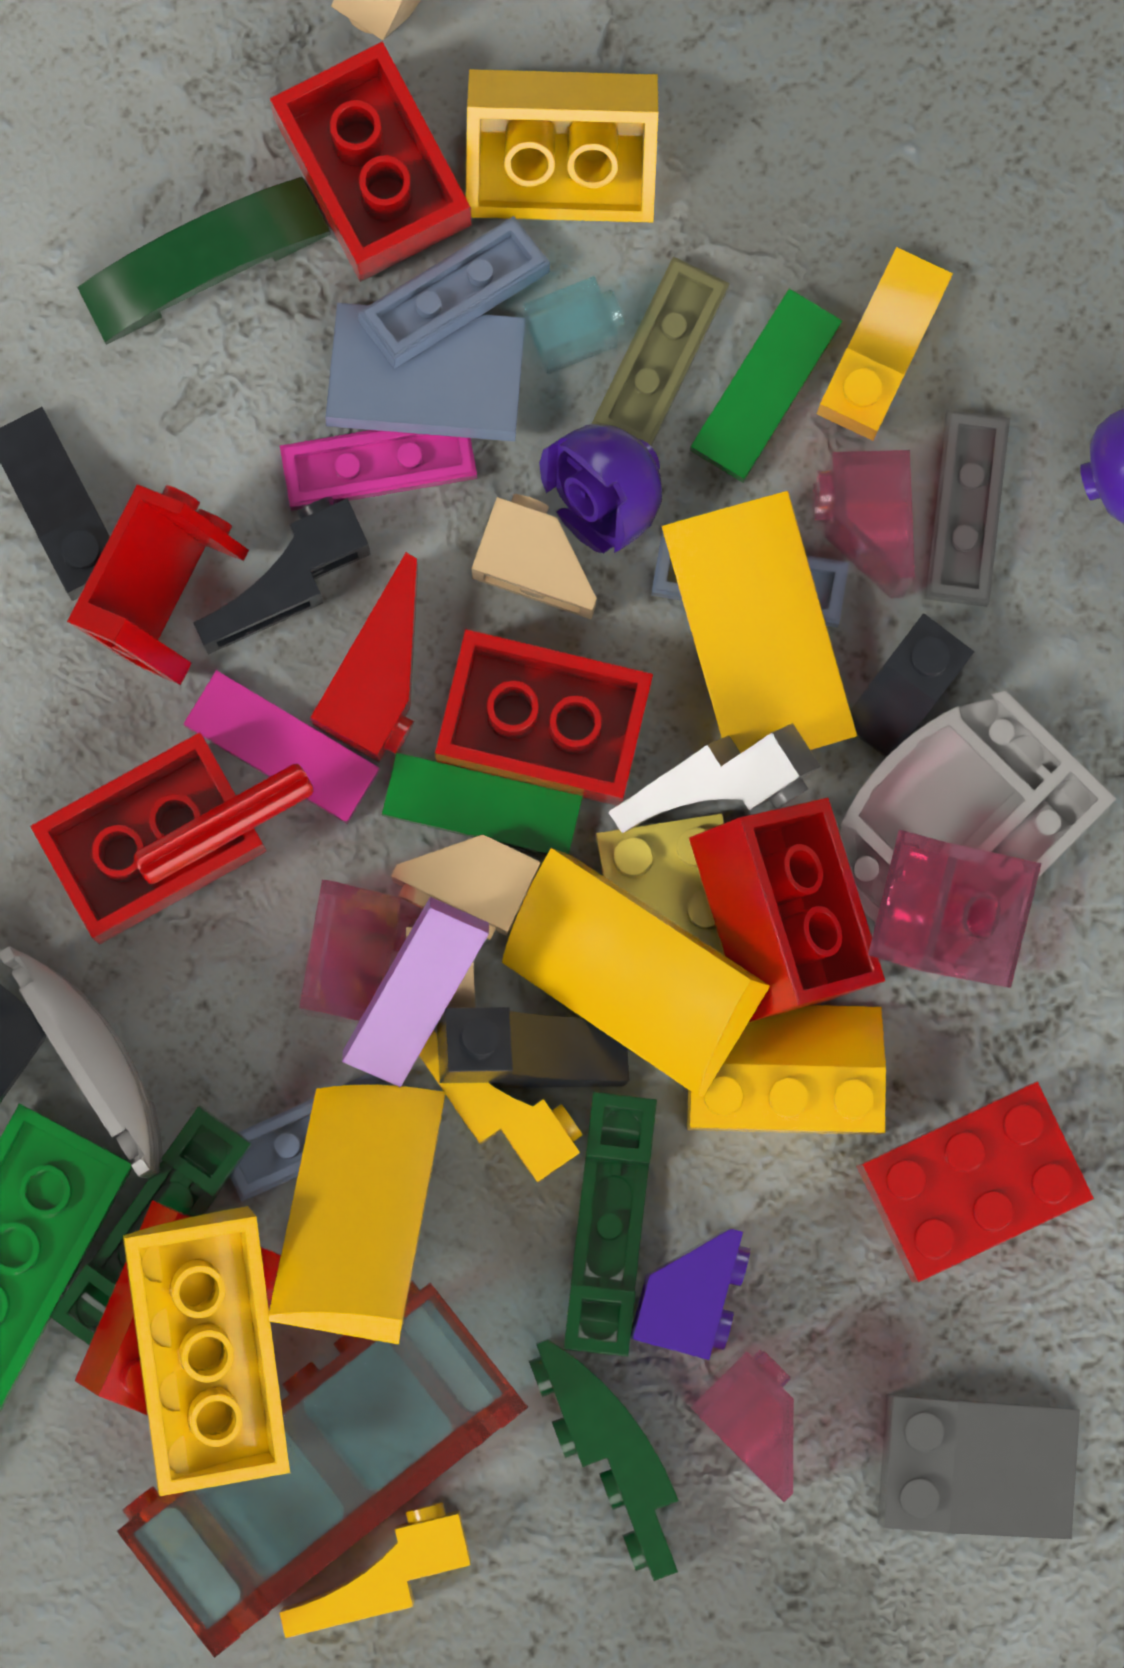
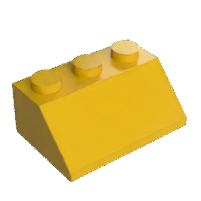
M469 69L466 199L471 207V218L510 219L514 216L516 219L653 223L658 132V74Z
M810 1005L748 1022L705 1095L700 1097L688 1090L687 1130L880 1135L885 1133L886 1060L882 1007Z

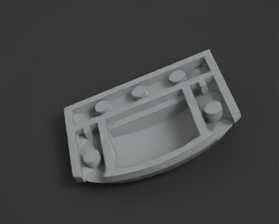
M1007 691L991 694L994 699L966 704L960 708L957 706L925 724L905 739L871 774L856 795L840 825L842 828L839 833L864 912L934 981L1116 800Z
M10 946L0 952L1 960L5 965L14 969L12 975L21 987L19 991L65 1066L111 1137L119 1134L116 1139L129 1160L135 1159L136 1162L131 1164L136 1174L147 1179L160 1172V1163L162 1162L163 1148L154 1103L148 1100L134 1062L116 1032L98 1009L85 997L86 995L66 978L31 956Z

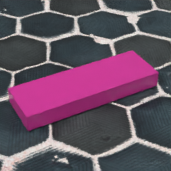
M368 430L280 445L291 511L300 510L308 504L326 497H332L334 503H338L347 498L349 501L477 479L471 438Z
M217 670L183 723L187 729L196 734L201 732L204 739L268 777L292 764H299L303 767L314 789L313 794L306 798V800L346 824L350 821L380 771V768Z

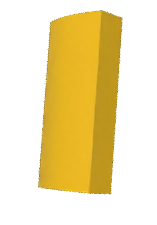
M789 491L661 526L721 738L730 736L740 753H742L770 733L792 723L810 750L858 736Z
M553 848L548 852L523 900L511 929L502 959L504 965L700 1097L705 1095L770 987L574 856Z
M343 1085L316 1089L268 1321L399 1344L446 1092L393 1085Z
M249 1206L176 1220L123 1235L159 1496L290 1473L271 1324L268 1321L269 1308L256 1215Z

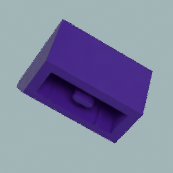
M725 1229L646 1274L630 1338L710 1360L713 1347L724 1350L734 1312L723 1309L729 1284L735 1286L742 1285L751 1248L740 1246L743 1232Z

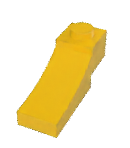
M896 247L821 400L817 415L874 441L953 273Z
M433 1030L419 1056L443 1092H446L445 1095L480 1145L502 1131L537 1183L580 1154L573 1142L582 1137L583 1134L562 1104L551 1110L543 1099L536 1105L531 1106L512 1098L489 1083H440L437 1033Z
M443 1502L405 1511L408 1523L396 1526L397 1541L371 1566L328 1592L281 1609L279 1613L285 1638L413 1607L415 1601L410 1580L470 1566L471 1557L460 1511L446 1513Z

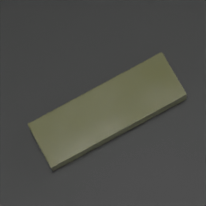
M676 257L672 258L591 424H607L619 427L637 439L644 440L652 447L729 289L730 283Z

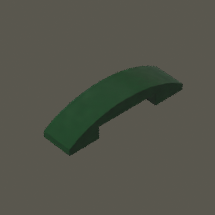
M299 177L260 190L193 219L127 254L89 278L77 288L107 345L162 318L161 311L272 257L274 262L331 235L303 177Z
M593 1092L563 1350L628 1357L636 1293L635 1286L657 1099Z
M198 1106L162 1156L160 1172L147 1181L96 1255L84 1266L59 1301L50 1317L90 1346L126 1262L123 1235L140 1230L152 1200L192 1217L206 1214L252 1143L202 1106Z

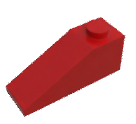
M407 552L402 557L310 717L313 726L377 762H380L386 750L394 754L398 753L415 722L406 717L411 708L418 563L417 558Z

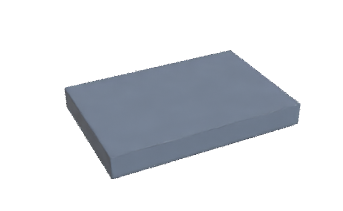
M337 303L325 416L326 426L515 441L525 318L482 314L394 369L359 323L358 312L369 305Z

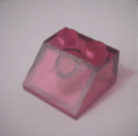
M910 450L832 452L825 471H817V482L813 483L812 506L814 521L825 520V538L890 598H903L915 578Z
M899 830L868 955L923 972L1011 988L1042 863L941 838Z
M322 879L299 1009L305 1016L356 1025L359 1023L392 965L394 951L399 952L406 940V927H411L412 915L401 914L403 906L401 898Z
M739 1349L686 1404L780 1500L785 1502L793 1494L794 1399L783 1388L791 1378L765 1351L759 1350L752 1357L747 1351Z

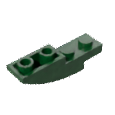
M549 1339L536 1343L540 1356L529 1360L542 1397L555 1393L563 1417L552 1421L565 1458L578 1454L582 1467L607 1458L611 1469L601 1472L599 1475L612 1510L625 1506L634 1530L622 1536L635 1570L639 1571L648 1567L653 1581L677 1573L678 1570L655 1510L678 1502L679 1499L662 1462L647 1436L623 1403L600 1378L576 1357Z

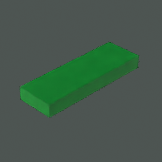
M789 288L693 441L690 451L744 483L839 330L842 320Z
M397 753L382 816L472 838L485 835L506 846L547 855L551 848L569 854L583 796Z

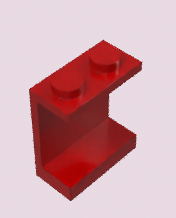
M137 484L67 622L132 665L181 685L192 662L160 642L159 638L206 546L242 561L245 560L249 549L229 536L233 527L230 523L208 511L198 509L200 501L193 496L169 485L165 486L161 494Z

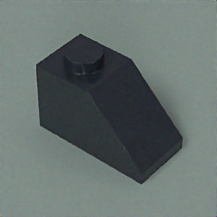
M923 613L851 708L857 737L886 758L905 739L913 734L975 651Z

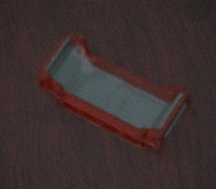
M411 1281L399 1344L343 1335L333 1343L340 1353L339 1356L321 1370L311 1361L282 1384L289 1394L281 1401L290 1473L159 1496L156 1488L152 1486L122 1510L130 1521L118 1529L117 1533L214 1658L238 1640L241 1634L264 1618L272 1609L475 1447L481 1445L497 1430L505 1427L528 1408V1404L498 1369L432 1282L420 1290L415 1282Z

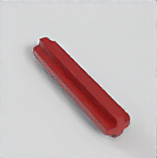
M292 764L136 851L134 861L143 878L149 884L156 883L310 797L314 792L313 785L303 767L299 764Z

